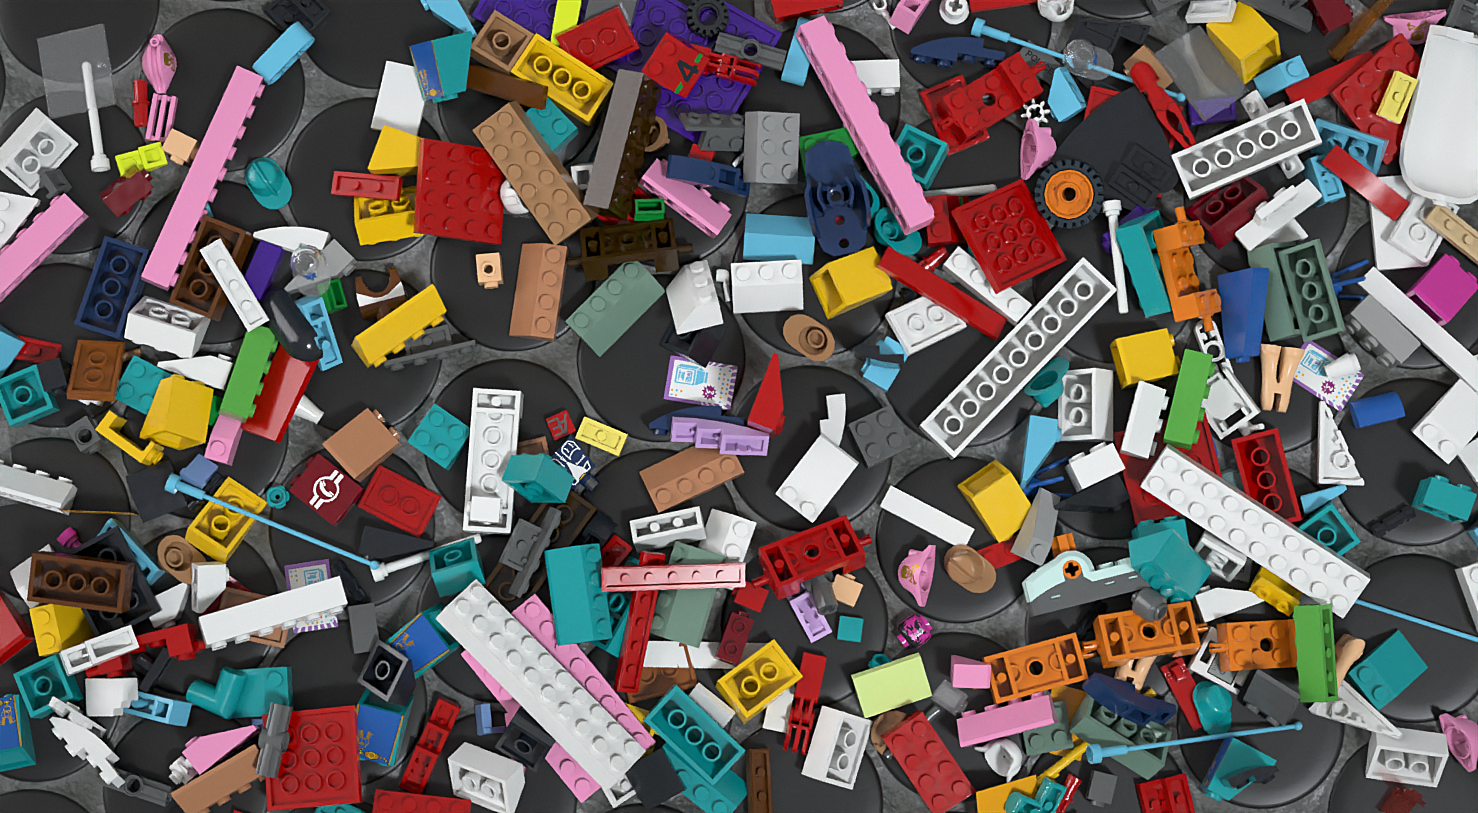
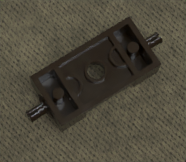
M673 218L580 229L581 257L567 258L568 268L582 266L586 281L609 279L608 265L650 259H654L656 273L679 270L678 259L680 254L694 253L693 243L678 245L675 239ZM627 241H632L630 244H624Z

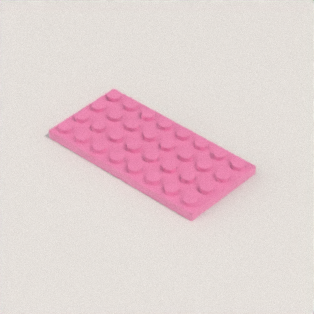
M536 593L511 613L645 750L656 743L655 739L577 644L557 645L553 614ZM467 650L461 653L462 657L513 718L521 705ZM555 741L545 759L582 803L601 786Z

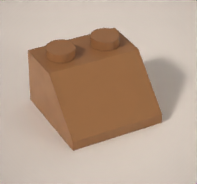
M494 10L471 44L470 56L492 70L512 75L510 71L533 39L534 34Z

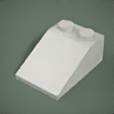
M1461 379L1411 429L1418 438L1447 464L1459 454L1478 432V394Z
M821 434L776 492V495L813 523L859 462Z
M1208 530L1203 532L1194 547V550L1211 567L1212 572L1228 582L1240 571L1247 559L1245 554Z

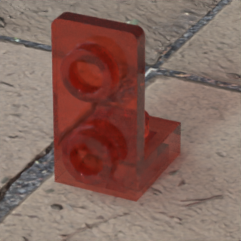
M1395 788L1379 811L1381 813H1410L1414 806L1423 808L1426 803L1421 800L1423 796L1412 788Z

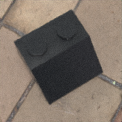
M673 320L660 346L691 363L706 368L728 327L724 324H719L677 335Z
M377 639L357 682L389 703L406 706L416 686L412 660L381 639Z
M520 706L495 748L536 773L556 740Z

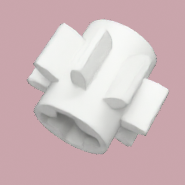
M1032 99L1031 106L1023 105L1027 112L1022 114L1021 118H1031L1030 111L1040 109L1041 117L1034 118L1039 126V123L1042 121L1048 123L1044 117L1045 114L1050 113V110H1043L1044 101L1038 105Z
M183 756L179 757L169 767L172 771L169 777L176 785L181 782L186 785L198 775V772L188 759H185Z

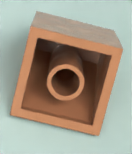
M367 408L322 445L355 480L361 482L400 447L402 443L398 440L401 437L392 426L388 429L382 423L385 418L376 409L372 412Z

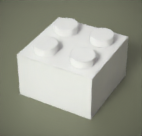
M1103 442L1092 447L1089 450L1090 454L1085 456L1084 452L1068 460L1070 464L1065 466V469L1076 492L1125 469L1113 443L1106 445Z

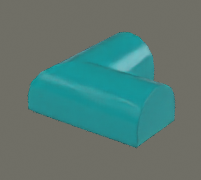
M224 666L216 686L200 679L195 680L187 691L186 700L230 720L233 718L246 674Z
M1044 777L1034 799L1021 793L1013 792L1006 800L1005 810L1007 813H1055L1067 787L1051 778Z

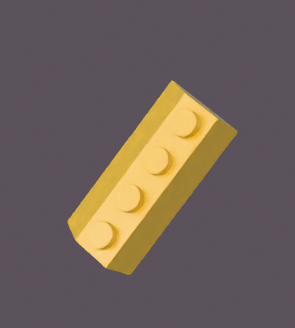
M537 33L510 71L512 76L548 86L547 97L557 107L588 127H591L603 109L614 86L612 81Z
M417 186L402 188L400 201L354 197V219L360 245H373L378 242L397 241L402 238L424 235L413 233Z
M431 284L354 338L351 346L367 368L372 365L375 368L387 360L386 355L392 351L394 354H397L404 349L406 341L411 338L414 341L425 334L424 329L429 325L434 328L444 321L442 316L445 315L446 308L435 286Z

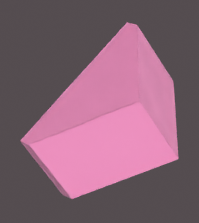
M951 655L950 679L953 687L990 688L991 664Z

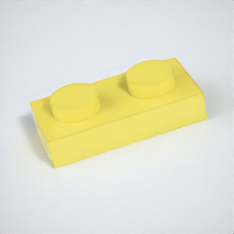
M1394 71L1376 115L1400 124L1418 80L1399 71Z
M584 416L575 439L619 457L628 434Z

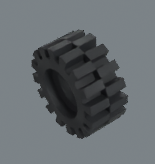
M692 0V4H689L687 21L691 31H694L697 36L701 35L704 39L706 37L713 39L715 35H719V32L725 31L729 23V12L727 4H724V0ZM711 8L717 13V19L713 24L706 25L700 21L699 14L703 9Z

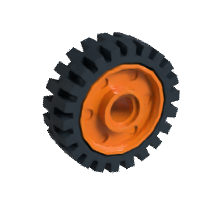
M1063 159L1051 164L1042 172L1035 187V202L1037 203L1038 210L1049 223L1060 228L1072 229L1088 224L1098 215L1102 209V202L1105 200V188L1101 175L1092 165L1078 159ZM1067 187H1071L1076 191V197L1073 200H1069L1064 196V190Z

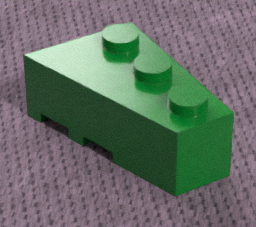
M846 127L799 137V157L806 187L805 154L818 143L823 141L840 142L848 146L853 160L861 156Z

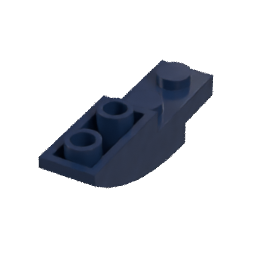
M950 37L929 41L912 48L909 58L914 59V62L918 64L932 62L937 63L936 66L946 69L950 68V66L955 67L957 58H960L964 63L974 64L976 61L984 63L986 67L996 68L999 63L1004 61L1006 52L983 48L984 39Z
M669 155L666 178L700 188H711L740 197H749L751 183L743 182V171H740L739 168L696 158Z
M696 406L677 410L655 419L649 423V430H654L653 434L667 435L668 432H671L673 417L698 418L744 426L745 418L721 416L722 406Z
M1095 672L1082 684V689L1102 706L1120 717L1144 727L1150 721L1165 724L1177 713L1175 704L1136 693L1135 684Z

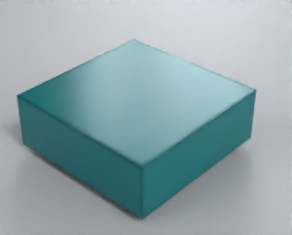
M840 616L837 639L861 642L864 619Z

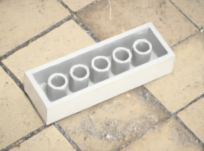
M1302 99L1171 156L1189 199L1192 200L1322 144V140L1305 100Z
M340 576L201 616L198 619L205 647H211L212 651L225 648L227 642L235 640L236 644L250 640L251 635L257 633L259 637L272 634L274 628L281 627L282 630L296 627L297 622L304 620L306 624L319 620L320 615L325 613L328 614V617L340 614L344 611L343 608H345L348 602Z

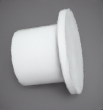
M942 0L939 10L941 18L949 24L957 25L962 23L969 14L967 1Z

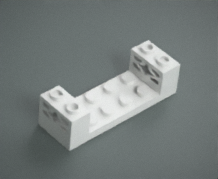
M473 388L463 531L501 535H512L515 522V511L513 510L514 489L501 480L510 456L517 455L519 420L522 418L524 398L521 391ZM472 496L501 498L503 500L501 524L471 521L470 516L466 515L467 502L472 501Z

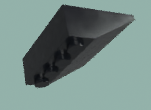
M119 526L65 553L135 563L130 609L128 611L115 613L81 608L96 637L129 625L133 627L162 611Z

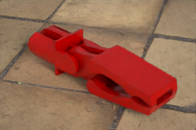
M690 44L711 59L702 75L707 76L710 73L714 74L717 78L731 81V83L736 81L756 87L757 82L753 79L759 78L760 73L756 70H761L762 64L740 59L737 55L733 56L725 53L719 55L713 53L710 48Z
M1136 63L1131 68L1130 76L1140 93L1146 90L1148 99L1158 119L1185 149L1192 147L1196 139L1178 104L1156 83L1161 78H1159L1149 63ZM1167 110L1175 113L1179 118L1184 135L1189 138L1190 144L1185 140L1184 135L1170 124L1167 119Z
M803 652L799 670L803 678L797 681L793 698L797 700L795 707H791L782 750L787 751L791 731L794 728L796 733L792 752H797L801 730L805 731L801 754L806 755L815 714L812 708L813 704H817L827 656ZM806 701L805 709H802L803 702ZM795 721L799 722V724H792L791 722ZM802 723H805V724H808L809 727H805V726H801V725H802Z

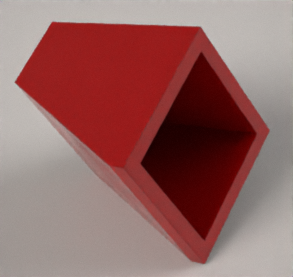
M0 592L1 666L35 640L34 632L3 592Z

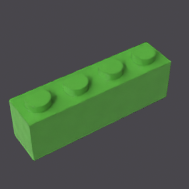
M259 326L250 332L246 330L218 414L243 423L246 422L248 417H253L257 404L253 403L255 395L260 396L264 385L263 382H260L262 374L268 373L272 362L267 360L270 352H275L278 340L269 328Z
M1185 349L1163 444H1170L1171 446L1191 450L1192 443L1197 444L1200 430H1196L1197 422L1203 421L1206 409L1201 407L1203 399H1208L1211 388L1210 385L1206 384L1208 376L1213 377L1216 363L1212 362L1213 355Z
M1332 604L1294 606L1293 621L1296 631V668L1299 673L1298 693L1300 695V702L1338 700Z

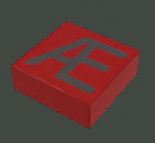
M567 410L545 419L555 441L577 432Z

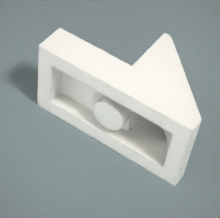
M625 774L607 791L603 789L613 808L636 794Z

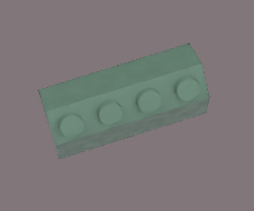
M1320 239L1278 252L1303 342L1318 340L1345 331Z
M1295 241L1270 243L1247 251L1250 268H1269L1264 319L1270 342L1301 336L1278 254L1280 251L1297 246Z
M638 261L626 262L565 322L580 339L601 357L666 291Z
M675 541L669 564L725 563L726 556ZM717 588L661 590L654 610L650 633L699 648Z
M1086 693L1074 713L1069 731L1089 744L1098 743L1101 748L1118 745L1129 747L1170 741L1172 734L1170 730L1153 721H1150L1144 727L1124 719L1102 706L1088 693ZM1169 746L1128 751L1127 754L1110 757L1149 780L1164 767Z

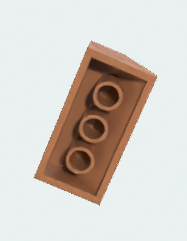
M546 243L522 244L509 336L556 342L569 254L567 246H555Z
M692 446L639 473L658 513L662 514L743 475L744 471L736 455L720 454L719 449L695 448V446Z
M259 744L250 746L170 794L185 813L211 812L209 807L216 803L218 806L231 800V794L236 791L242 794L252 788L250 783L257 779L260 782L266 780L265 776L255 774L261 750Z

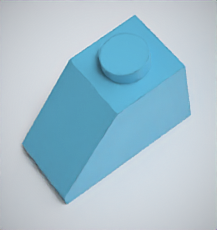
M1299 55L1276 65L1252 80L1264 100L1307 79L1309 74Z
M1067 67L1055 69L1048 98V104L1051 107L1049 108L1050 113L1059 122L1069 120L1087 107V102Z

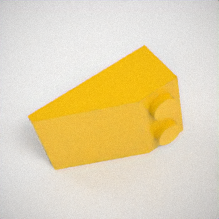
M229 476L213 495L216 499L258 516L267 505L265 500ZM209 501L188 527L185 540L216 561L225 564L238 548L256 519Z
M773 639L720 678L715 687L736 712V715L743 724H745L797 683L803 676Z

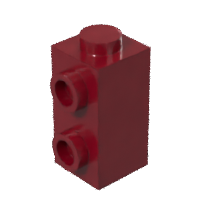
M134 165L99 195L117 217L121 214L125 215L132 210L134 203L139 199H146L151 194V190L154 187L150 181L153 178L145 168L140 170Z
M736 610V613L731 612L729 614L714 659L735 667L739 665L754 622L753 619L749 618L750 614Z

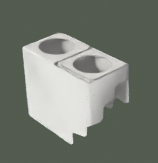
M137 678L85 679L86 716L123 715V709L129 708L132 700H138Z

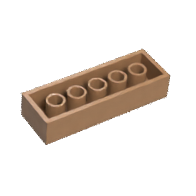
M517 101L506 104L473 129L475 135L555 246L598 216L596 212L583 205L584 194Z

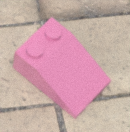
M261 725L248 726L203 737L195 736L185 744L187 748L182 753L198 774L202 775L220 765L260 733Z

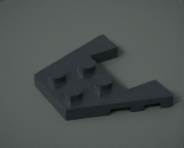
M1078 18L1062 54L1093 65L1095 64L1093 60L1096 59V66L1105 68L1119 37L1142 46L1151 26ZM1059 58L1058 62L1067 67L1068 71L1089 91L1091 86L1117 92L1122 91L1100 81L1102 72Z

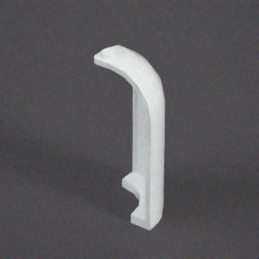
M1430 24L1417 76L1418 82L1414 89L1401 141L1399 164L1402 177L1411 191L1423 197L1434 199L1433 204L1447 207L1448 202L1471 204L1478 199V35L1451 27Z

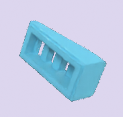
M1343 484L1297 497L1301 515H1307L1347 490L1346 485Z

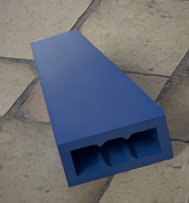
M1249 268L1217 275L1219 296L1221 298L1226 359H1236V363L1250 362V357L1259 356L1269 268Z

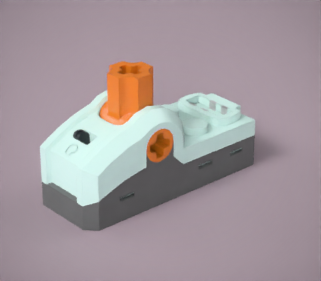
M1072 533L1053 537L1051 546L1053 559L1039 567L1022 582L1030 617L1151 587L1131 567L1130 557L1115 561V566L1113 562L1096 566L1097 571H1095L1091 560L1085 554L1077 551ZM1073 568V572L1066 573L1065 569Z

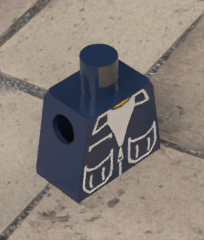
M569 436L552 456V461L565 467L567 472L575 477L570 488L571 490L575 491L581 484L591 493L600 483L590 474L596 466L573 437Z

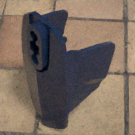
M823 141L812 147L805 154L807 187L804 194L809 224L813 236L817 237L825 253L832 256L855 253L866 244L867 228L871 226V208L866 184L854 165L848 146L840 142ZM837 217H842L844 219V223L842 225H837L835 223V219ZM845 238L847 240V248L840 247L841 239Z

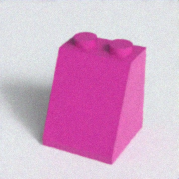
M1444 254L1415 282L1405 295L1438 325L1443 326L1455 316L1477 291L1478 284L1476 283V277L1470 272H1465L1455 257Z

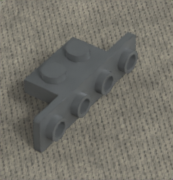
M1237 0L1306 33L1311 31L1313 13L1301 7L1308 0Z
M680 113L679 119L685 130L702 131L698 142L700 150L743 151L745 115Z
M447 324L424 330L425 334L415 341L412 338L405 342L407 356L387 360L383 365L386 369L390 368L391 371L403 369L404 364L413 363L414 366L427 363V359L436 357V360L450 358L451 353L459 352V355L469 354L473 352V348L478 346L475 340L453 345L450 328Z
M549 507L540 528L519 518L499 559V562L518 570L509 590L510 594L520 598L527 591L529 579L532 573L539 567V558L550 544V536L553 529H556L560 523L562 511Z

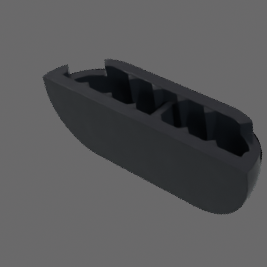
M272 288L267 291L259 304L269 321L265 322L285 351L291 357L305 362L323 358V350L317 347L314 337L318 336L316 331L289 294L283 288L279 290Z

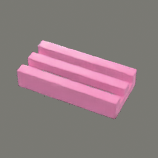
M153 93L146 140L165 143L171 129H173L178 102L177 97ZM160 100L161 106L156 128V134L155 136H153L157 109ZM167 102H171L165 136L161 137Z

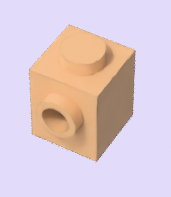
M171 129L161 149L171 156V161L179 165H183L184 162L191 165L201 144L197 140Z
M500 253L477 254L476 263L479 285L484 286L485 289L498 288V284H504Z
M848 573L844 575L836 574L835 581L832 583L836 600L854 607L863 585L855 582L856 577Z

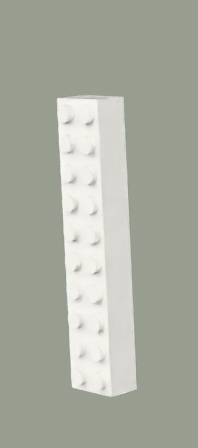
M1083 257L918 428L953 460L1117 289Z
M1170 444L1166 445L1141 482L1140 487L1318 603L1332 604V612L1342 618L1345 617L1371 580L1369 573Z
M477 579L437 616L436 620L605 791L612 787L646 752Z

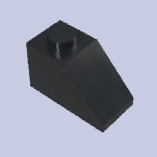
M56 358L36 364L44 392L53 396L67 393L66 389H68L72 370L69 362Z
M598 512L586 526L575 546L599 543L601 551L611 538L618 524L601 512Z

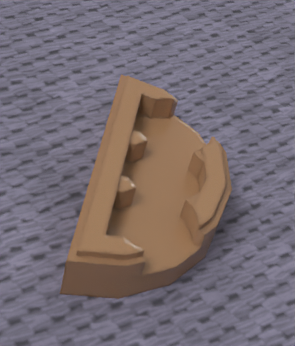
M887 711L879 715L873 722L871 741L874 748L880 754H883L887 747L880 736L903 721L906 716L905 713Z

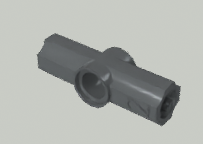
M719 32L714 49L715 53L737 55L740 59L759 63L764 67L782 71L787 54L785 50L761 44L754 39H743ZM748 47H753L757 50V53L754 56H747L744 50Z
M815 549L806 551V555L809 557H815L819 554ZM831 571L803 582L806 589L813 596L818 614L822 616L834 613L838 607L832 587L835 579Z
M271 703L266 727L262 729L259 736L258 744L261 750L255 774L277 778L282 754L285 753L289 745L290 735L287 731L293 707Z
M114 767L125 780V783L119 788L112 782L108 785L101 776L99 777L100 785L167 807L172 799L170 793L173 792L174 787L148 779L143 775H137ZM136 779L140 782V789L137 792L132 787Z

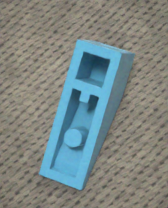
M420 0L426 11L430 9L435 17L459 33L472 31V41L475 40L477 33L458 0Z
M308 295L294 301L318 335L314 339L317 347L323 350V358L319 359L318 362L320 370L324 371L343 363L323 298Z
M1030 415L1026 429L1019 485L1021 489L1026 487L1053 450L1055 442L1060 441L1061 428H1058V419Z
M138 690V700H132L130 707L124 708L123 712L166 724L186 727L192 703Z

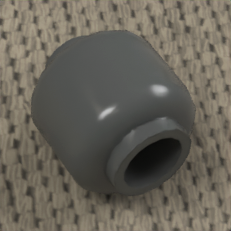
M1145 587L1141 591L1137 590L1131 598L1133 613L1147 622L1160 621L1167 613L1166 597L1153 588Z

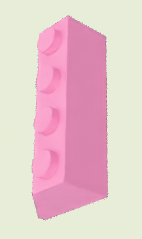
M656 159L643 175L639 184L659 199H664V203L714 240L732 216L729 213L730 209L722 202L716 203L710 199L712 195L703 188L698 190L693 185L666 178L668 161Z
M1043 691L1030 695L1031 700L1023 702L1021 698L1007 701L1008 706L999 708L998 704L984 707L985 712L976 714L975 710L961 713L963 718L957 719L960 746L969 747L1059 723L1052 696H1045Z

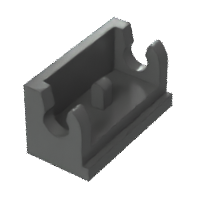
M1452 0L1441 26L1467 31L1477 6L1466 0Z
M374 603L348 606L347 616L352 653L371 652L377 639H379Z

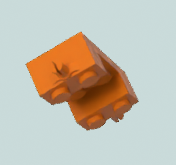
M1184 206L1174 208L1178 222L1175 225L1153 230L1175 322L1198 317L1203 321L1205 332L1215 329L1211 316L1222 311L1221 298L1217 294L1216 289L1199 292V280L1195 275L1193 256L1188 248L1205 243L1203 238L1204 230L1199 220H1187Z
M1187 601L1168 604L1165 616L1160 621L1152 623L1134 614L1133 610L1099 615L1093 622L1095 640L1082 642L1081 646L1083 647V652L1097 650L1104 669L1126 665L1130 660L1165 654H1171L1172 657L1195 654L1201 647L1198 633L1208 632V627H1206V622L1195 623L1191 602ZM1144 627H1151L1154 630L1155 635L1153 638L1144 636L1142 631Z
M1293 619L1217 624L1218 643L1209 644V647H1218V649H1209V652L1219 653L1220 672L1296 667L1297 647L1295 646L1296 631ZM1263 638L1270 642V648L1266 652L1260 647V642Z
M1075 632L982 657V662L991 664L990 688L988 689L991 691L994 704L1088 679L1084 659L1097 656L1096 652L1087 654L1096 650L1083 652L1080 649ZM1033 661H1038L1042 665V672L1039 675H1033L1029 670V666Z

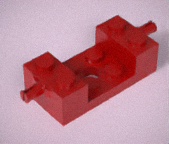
M1017 52L999 63L994 70L964 88L961 86L944 96L937 104L945 118L937 123L938 127H941L940 130L942 132L951 127L960 143L963 144L1019 110L1023 105L1032 102V99H1037L1044 90L1037 81L1036 74L1045 70L1046 65H1043V61H1039L1030 67L1026 64L1020 53ZM984 95H989L993 98L994 104L992 106H987L983 103L982 97Z
M841 516L759 548V563L764 571V575L751 579V583L754 589L768 584L772 588L777 600L800 592V583L838 568H840L844 575L865 567V551L862 547L872 544V539L869 534L857 538L847 516ZM815 549L819 554L815 557H809L806 555V551Z
M186 623L135 636L139 648L85 671L87 678L97 675H107V678H118L126 676V671L133 669L130 653L146 651V646H150V648L167 646L169 657L177 658L178 661L195 659L196 654L201 653L202 649H206L204 640H199L196 624Z

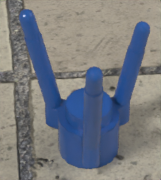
M1367 259L1330 274L1337 299L1361 300L1366 296L1338 294V292H1342V286L1365 281V276L1343 281L1337 277L1368 264L1369 261Z
M1066 456L1037 470L1026 487L1022 489L1025 496H1030L1031 500H1034L1039 488H1042V486L1063 481V476L1040 481L1039 477H1035L1068 461L1069 457ZM1053 493L1061 498L1073 496L1071 493Z

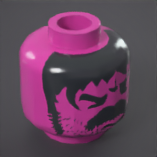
M911 614L898 624L897 630L899 635L897 639L905 648L909 645L912 649H918L931 638L930 631L932 627L921 614L919 616Z

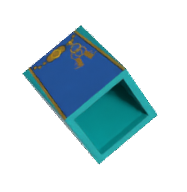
M472 31L409 46L423 101L432 99L433 103L458 98L457 93L466 91Z
M442 602L418 614L385 642L412 660L415 680L462 646L436 620L437 616L445 609V605Z
M366 688L356 709L360 760L374 761L381 766L395 765L400 754L414 696H411L407 705L403 706L389 703Z
M7 694L0 698V772L36 765L27 707L19 694Z
M1225 738L1200 788L1205 790V796L1215 801L1221 802L1222 799L1229 801L1252 782L1237 789L1224 787L1219 778L1247 766H1274L1277 760L1235 738Z

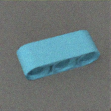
M803 17L798 19L782 73V81L804 86L810 61L795 34L799 26L812 21Z
M298 21L291 25L254 63L252 68L263 77V80L268 85H271L314 43L315 38Z

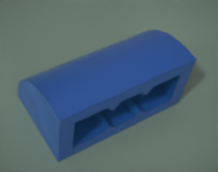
M1395 391L1348 402L1355 429L1406 416L1402 402Z

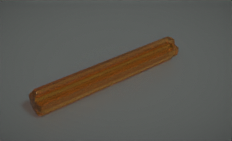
M1378 0L1330 52V56L1334 60L1340 61L1395 0Z

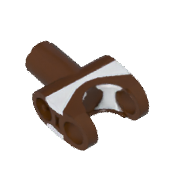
M396 267L389 268L388 287L378 293L371 292L366 287L363 276L355 277L357 300L363 320L376 317L377 321H379L408 301L405 287Z

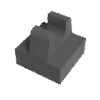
M60 169L45 171L39 177L41 179L39 183L40 189L46 187L49 191L46 195L48 199L67 193L72 188Z

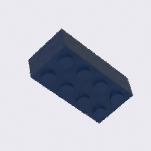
M105 236L74 325L81 329L125 342L126 338H124L128 313L140 300L145 281L141 280V275L152 251Z

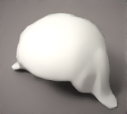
M1038 0L1037 3L1040 14L1052 22H1062L1072 14L1074 0Z
M508 179L504 181L501 185L500 197L505 209L514 214L529 212L530 210Z
M1007 738L994 739L983 747H974L975 750L984 752L990 767L999 775L1006 777L1007 783L1021 769L1022 753L1017 744Z

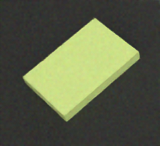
M919 652L851 675L865 718L932 696Z

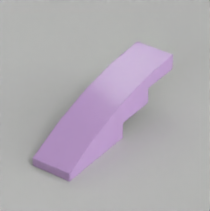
M684 417L672 418L671 442H695V448L719 449L720 454L767 456L768 433L719 421Z
M803 582L800 583V592L786 598L810 642L813 643L831 633L832 630L824 615L818 614L812 594L806 589Z

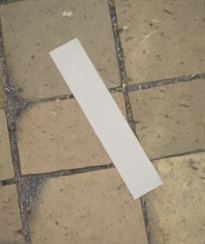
M648 641L643 667L677 668L679 666V668H689L684 647H679V642ZM701 642L699 648L687 645L694 668H735L733 665L714 659L719 642ZM746 643L739 664L768 643Z

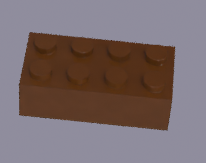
M204 215L169 302L220 322L229 299L200 250L221 239L241 271L254 237L253 234Z
M49 551L34 552L31 559L27 601L115 613L126 612L130 609L135 563Z

